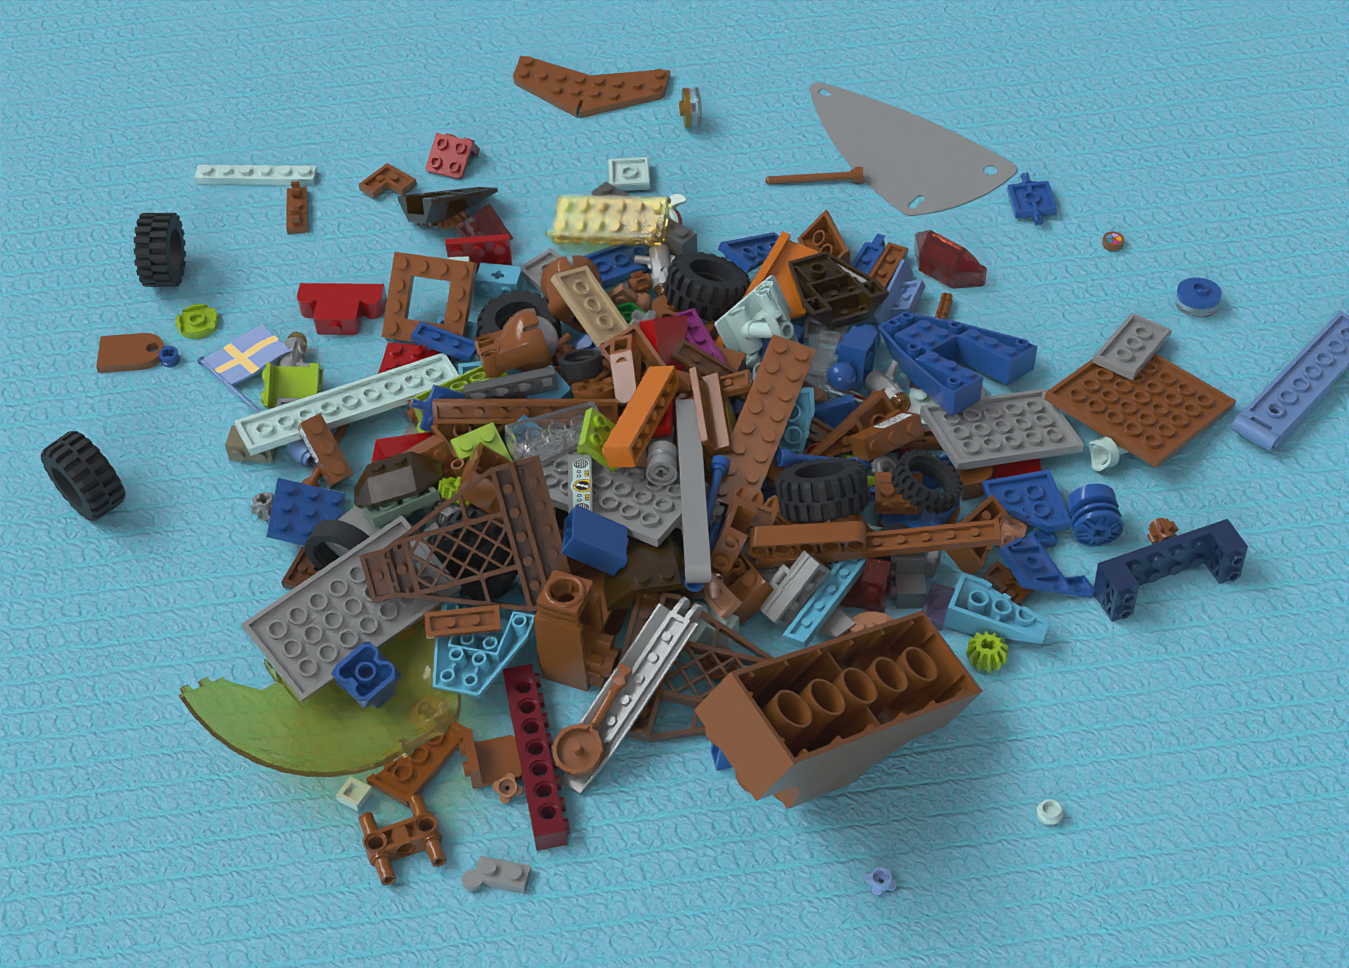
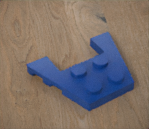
M1041 529L1039 531L1034 530L1027 537H1020L1002 546L999 554L1022 588L1091 598L1095 593V589L1085 575L1064 577L1045 551L1044 547L1056 546L1059 540L1054 532H1046Z

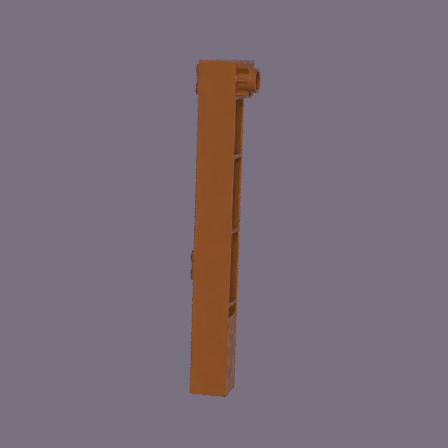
M717 346L727 365L739 372L747 370L746 353ZM734 396L728 397L730 403L735 404L737 398ZM674 412L673 425L675 428L672 444L678 449L676 412ZM679 462L677 463V472H679ZM586 564L581 568L578 576L553 570L537 599L538 610L533 618L537 652L540 659L539 667H541L544 679L588 692L591 685L603 688L605 678L609 679L618 666L622 650L614 647L615 638L631 608L607 611L603 591L606 572ZM632 596V603L636 596Z

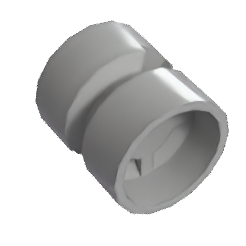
M657 441L649 446L647 451L646 477L651 483L666 486L675 481L677 477L678 449L674 444L668 441Z

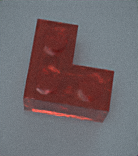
M490 204L472 212L454 226L460 238L509 234L510 240L513 239Z
M867 557L864 572L839 605L847 608L854 607L885 613L890 593L892 562Z

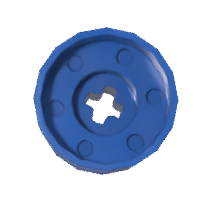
M1099 483L1088 484L1079 487L1067 498L1066 506L1072 522L1073 534L1076 541L1080 544L1090 547L1102 546L1113 542L1122 534L1124 523L1119 511L1117 497L1114 490L1108 485Z

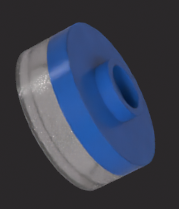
M1188 278L1178 285L1175 305L1186 315L1208 317L1219 310L1222 291L1211 280Z

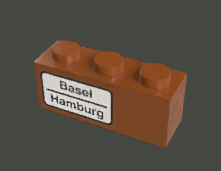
M904 411L848 438L854 457L871 461L924 436L925 433L919 414Z
M319 413L299 424L297 430L328 488L349 479L353 472L322 414Z

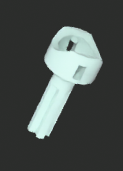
M1102 437L1088 443L1091 452V468L1096 471H1103L1118 464L1119 455L1129 452L1109 437Z

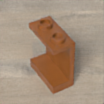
M738 498L735 499L719 530L711 551L710 561L712 567L726 574L729 573L748 537L745 533L758 508Z

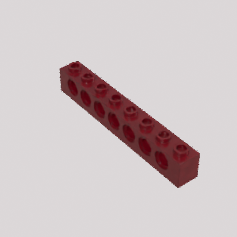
M532 664L503 669L504 682L536 851L567 845L566 835L571 834L568 818L563 819L562 813L566 812L564 796H558V791L562 790L560 776H554L553 770L558 769V767L556 766L553 754L550 755L549 751L553 741L551 733L546 734L545 728H549L547 712H541V708L545 707L543 692H537V688L541 687L539 672H533Z

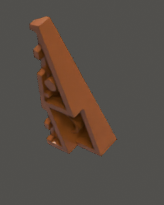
M874 391L807 455L834 457L837 454L851 451L849 436L901 413V410L894 408L885 391Z

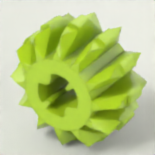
M987 630L984 635L976 632L974 638H970L968 641L966 656L969 659L970 666L977 665L978 672L981 669H986L989 674L992 668L999 671L1001 665H1005L1007 662L1009 648L1006 645L1005 638H998L997 632L993 635H990Z

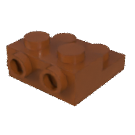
M875 472L874 514L922 515V510L918 509V505L915 504L913 507L909 504L911 502L909 499L905 501L902 498L903 494L896 492L897 488L893 487V481H891L892 472ZM911 473L922 484V473Z

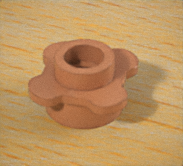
M507 773L505 777L495 781L492 785V789L498 792L500 801L503 804H508L513 797L520 796L523 793L522 786L516 783L515 775L512 773ZM506 786L510 787L509 791L505 790Z

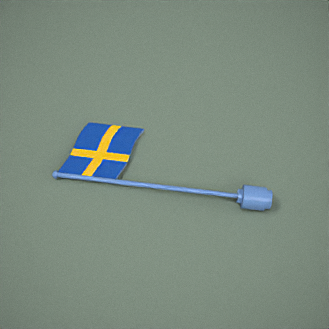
M261 325L247 331L224 348L206 357H198L197 362L198 364H203L256 413L262 411L239 392L234 385L263 370L266 367V362L273 363L277 359L293 353V351ZM303 439L289 444L288 453L299 464L307 468L316 466Z

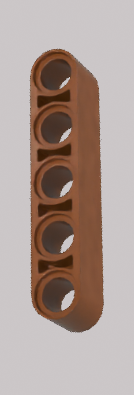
M860 521L758 526L749 531L748 554L755 559L799 557L804 550L812 556L859 554L866 550L867 526Z

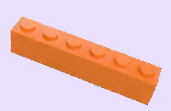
M650 366L642 377L632 398L627 403L625 410L603 445L602 453L609 467H635L680 387L675 366Z

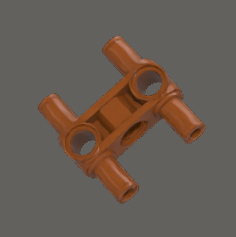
M421 794L413 795L408 799L413 817L378 829L371 812L363 813L358 817L364 834L362 843L367 859L373 867H376L382 885H390L396 881V875L391 862L426 850L433 867L442 866L447 862L441 845L442 834L437 819L428 811Z

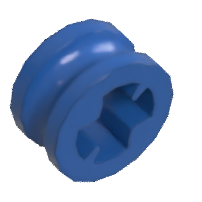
M166 346L160 350L159 357L164 367H174L179 364L180 356L176 347Z

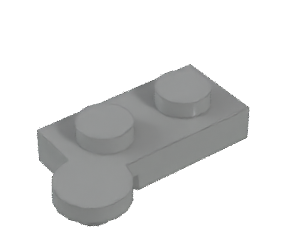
M480 856L476 870L465 872L462 876V883L470 891L479 889L484 883L491 888L525 894L532 869L530 865Z

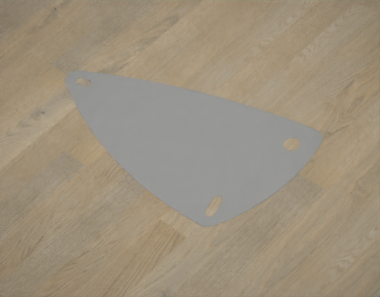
M821 82L814 83L809 88L817 114L827 134L844 159L853 169L855 167H863L864 181L887 202L906 215L927 214L965 204L994 190L1017 171L1014 163L951 130L897 107ZM824 89L830 92L831 96H824L818 93V91ZM986 166H994L998 171L996 174L988 175L984 173L983 169ZM922 195L925 197L916 208L908 207L917 196Z

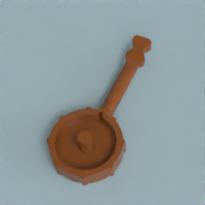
M622 663L618 664V674L612 677L613 683L590 723L587 725L579 723L562 728L551 746L556 766L575 778L596 772L606 754L601 734L597 730L621 688L626 687L627 676L632 674L631 668Z

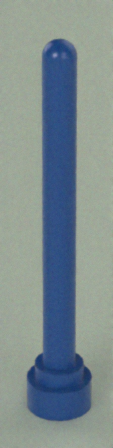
M778 448L775 454V464L777 467H789L793 463L800 464L804 461L832 457L794 454L789 449ZM858 459L866 469H873L870 463L874 460Z
M722 455L714 456L710 465L713 476L706 498L708 528L721 479L729 472L731 461Z

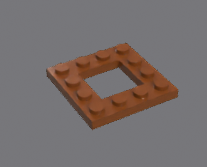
M394 252L381 337L414 342L411 340V334L421 321L408 319L414 277L451 282L444 324L425 323L466 338L477 263Z

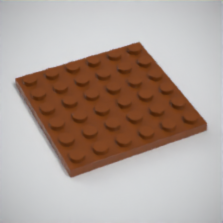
M1158 354L1151 358L1134 380L1092 363L1093 359H1091L1049 389L1044 398L1105 437L1111 438L1116 444L1155 468L1159 467L1233 409L1236 403L1235 399Z

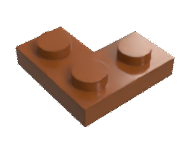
M388 163L359 183L360 191L372 198L377 197L387 188L403 196L417 186L415 178Z

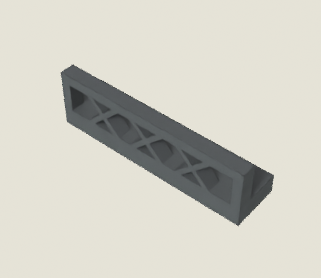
M554 366L469 383L463 387L466 399H515L559 389Z

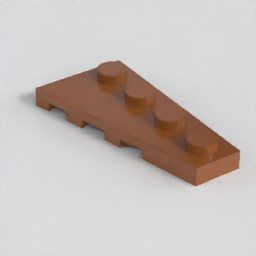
M451 718L447 719L425 735L422 742L416 746L411 745L400 758L395 761L391 760L384 765V769L375 775L373 773L366 778L368 785L402 805L409 807L408 799L413 795L420 794L459 749L458 741L463 740L461 730L468 728Z

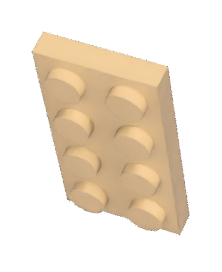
M587 265L552 276L551 282L597 348L630 327Z

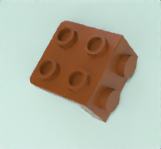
M472 728L461 730L463 740L458 741L461 756L466 755L467 761L462 762L465 777H471L473 789L493 785L495 781H499L507 773L514 774L515 780L522 778L517 745L513 735L474 742Z

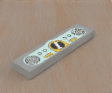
M589 454L568 455V514L575 505L593 512L592 457Z

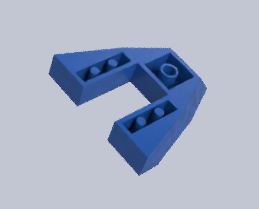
M903 312L878 325V329L894 361L900 364V368L914 384L951 416L980 401L983 376L951 360L955 359L1007 385L1034 370L1037 346L1029 343L1026 339L953 320L910 312Z

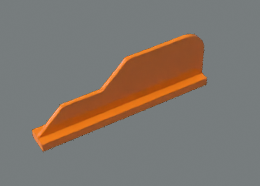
M782 231L742 299L767 277L774 275L791 309V313H789L790 318L795 319L805 316L807 311L803 308L799 299L788 261L820 252L791 241L790 234ZM719 335L715 342L716 346L726 348Z

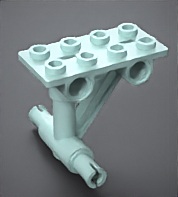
M774 275L767 277L715 322V327L725 347L746 354H751L763 347L761 338H771L773 334L799 343L794 333L793 325L790 323L789 313H791V309Z

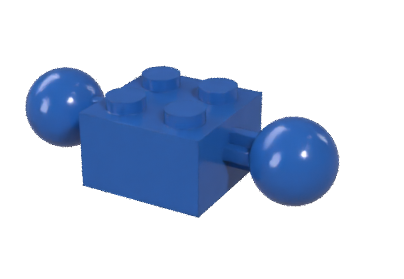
M869 324L860 327L852 326L850 331L844 334L842 342H838L835 352L838 355V362L833 364L827 372V381L833 389L837 391H845L850 388L861 390L865 384L866 377L873 371L875 352L881 343V334L875 326Z

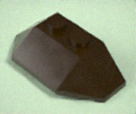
M410 451L367 464L354 487L355 506L377 507L417 495L430 488L434 483L443 480V463Z

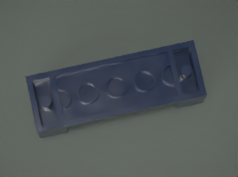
M1225 519L1098 563L1094 583L1095 593L1093 595L1111 622L1118 619H1126L1134 613L1140 585L1156 582L1160 578L1176 575L1183 570L1196 568L1202 564L1207 566L1219 584L1236 580L1241 576L1248 545L1231 522Z

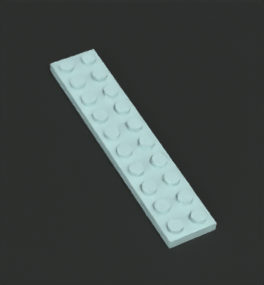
M441 353L235 420V427L250 455H254L302 439L297 427L301 422L319 413L322 414L329 429H333L405 405L410 398L431 389L433 384L438 386L459 376L446 354Z

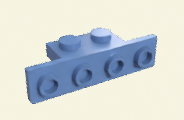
M906 259L900 261L887 288L889 296L877 308L874 314L875 320L879 325L903 312L913 313L926 287L923 280L911 281L914 274Z

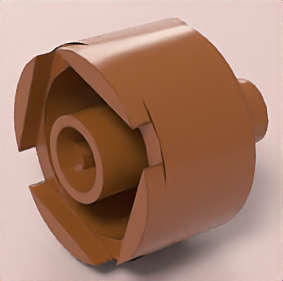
M597 375L586 379L587 381L571 385L573 399H616L613 377L600 378Z

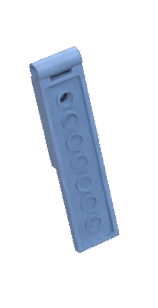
M1339 311L1270 384L1236 416L1232 422L1231 430L1270 452L1274 451L1329 394L1330 387L1349 368V315Z

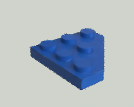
M1050 470L982 481L981 488L985 498L987 499L993 494L1008 512L1007 514L1046 532L1071 528L1072 522Z

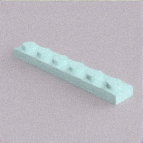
M205 164L198 165L194 180L195 184L291 185V182L299 181L300 185H314L317 167L306 165Z

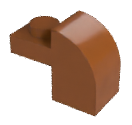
M993 465L956 470L960 474L959 479L963 480L962 485L964 488L960 495L962 501L979 498L984 495L981 488L982 481L992 480Z

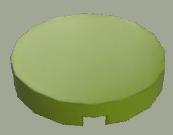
M194 304L182 310L183 313L178 314L175 321L179 334L189 339L207 337L215 332L219 326V317L213 307L209 308L206 304Z

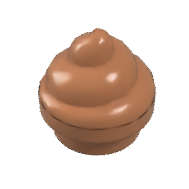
M638 293L637 301L634 304L646 313L649 310L652 311L653 300H651L650 295Z

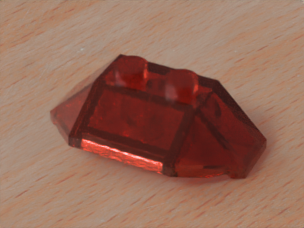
M932 230L915 234L914 252L919 271L952 289L982 287L985 285L987 268L984 265H980L978 260L966 248Z

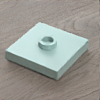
M649 157L608 159L610 184L622 191L650 189Z

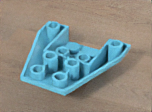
M444 602L440 611L470 607L469 604ZM513 611L510 620L501 619V632L435 638L433 688L480 698L529 639L534 627L533 618L535 615Z

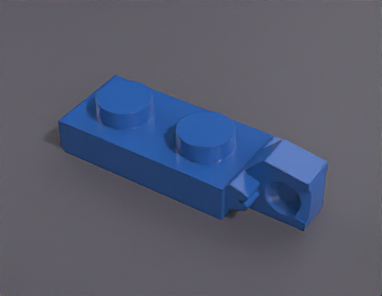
M877 233L872 243L865 242L851 266L869 275L885 249V235Z

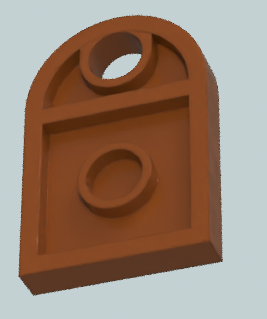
M152 333L101 336L96 365L98 373L151 368L161 360L159 352L164 348L163 341L159 336ZM152 349H158L154 352H149Z

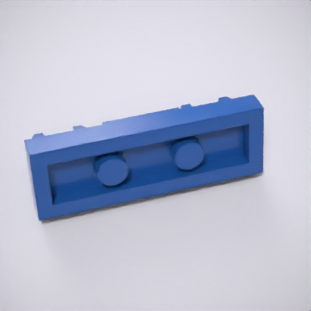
M422 321L411 334V340L416 342L417 346L420 347L422 344L427 346V350L433 349L449 356H454L456 361L462 359L467 361L466 363H470L477 353L475 341Z

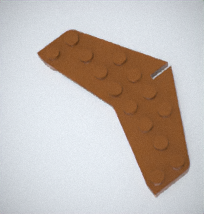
M520 56L513 74L516 86L576 118L580 106H582L580 118L660 100L665 96L671 77L670 70L662 69L588 75L530 56Z

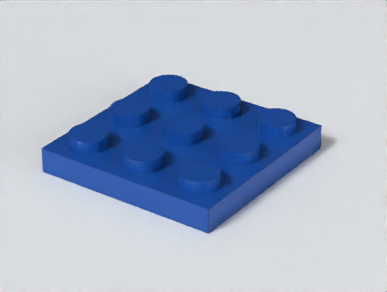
M278 478L266 537L305 546L317 523L323 520H338L343 516L346 494Z

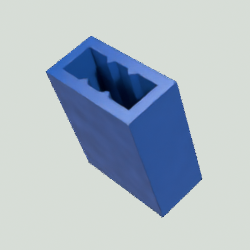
M575 505L564 520L562 554L614 576L628 561V555L626 554L629 538H627L628 527L579 505Z

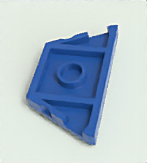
M870 487L869 495L874 505L875 487ZM959 497L953 508L946 513L936 514L934 511L928 513L925 508L922 511V515L878 514L884 527L896 523L906 524L909 528L944 525L960 506L961 497Z

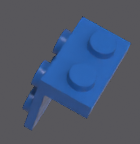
M853 394L815 404L814 417L835 429L856 409Z

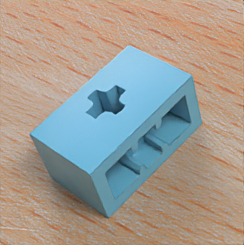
M480 263L475 278L477 296L499 298L498 296L503 293L510 294L511 291L521 292L524 283L521 266Z

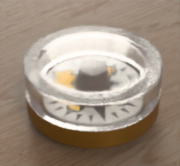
M698 87L682 88L679 112L680 116H683L685 128L701 127L702 103Z

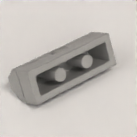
M804 550L791 568L783 564L769 581L774 590L760 606V610L774 623L786 629L831 571Z

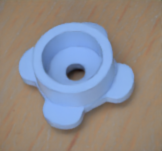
M886 867L875 868L865 876L866 882L870 883L872 887V893L876 896L881 895L884 891H892L896 888L897 883L895 880H892V874Z

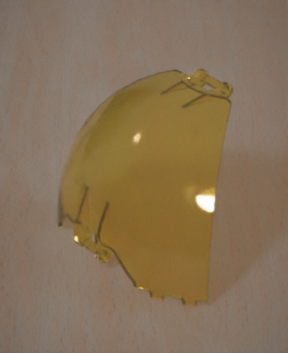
M425 617L378 649L402 675L394 686L395 695L378 709L373 706L363 708L350 693L335 684L336 679L301 703L267 659H264V665L275 683L263 690L225 680L224 677L213 682L206 677L198 681L199 688L193 690L189 684L181 687L180 691L182 694L179 695V698L193 717L213 737L232 751L256 764L279 772L305 777H338L358 774L381 767L401 755L408 757L413 754L414 749L437 735L442 736L447 733L448 726L459 718L461 711V694L433 688L435 638L427 639Z

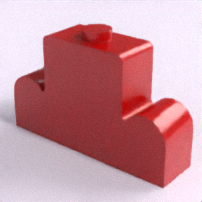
M300 283L297 301L301 315L305 318L314 319L317 334L358 335L363 316L368 319H377L384 314L387 296L384 284Z

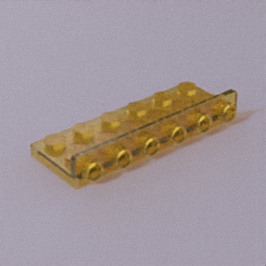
M559 195L552 231H546L545 236L550 238L551 242L555 244L570 242L575 245H581L582 242H587L591 245L606 243L617 246L618 243H624L628 246L643 244L654 247L655 244H664L671 199L669 197Z

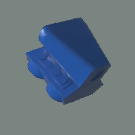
M370 641L360 644L340 661L331 673L337 680L335 684L350 693L363 708L373 706L376 709L380 708L395 695L394 686L402 677L394 665Z

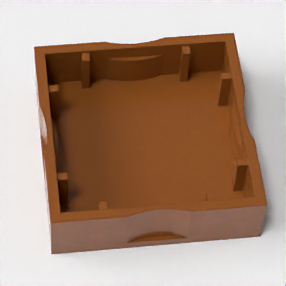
M479 442L464 466L457 493L489 468L510 463L511 461ZM488 475L463 494L465 500L488 514L500 511L491 475ZM503 516L497 518L504 523Z

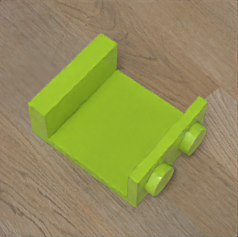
M266 362V369L262 371V380L265 382V388L261 392V403L269 410L277 406V398L302 399L321 393L323 389L324 368L319 363H310V367L274 366L272 363Z

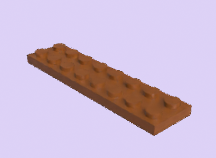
M774 334L772 335L731 435L733 450L725 452L723 455L731 461L729 472L721 479L717 494L720 505L728 507L734 491L743 484L747 488V499L754 492L762 489L815 357L816 349Z

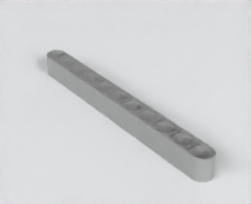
M694 399L675 400L685 579L686 583H710L711 561L703 451Z

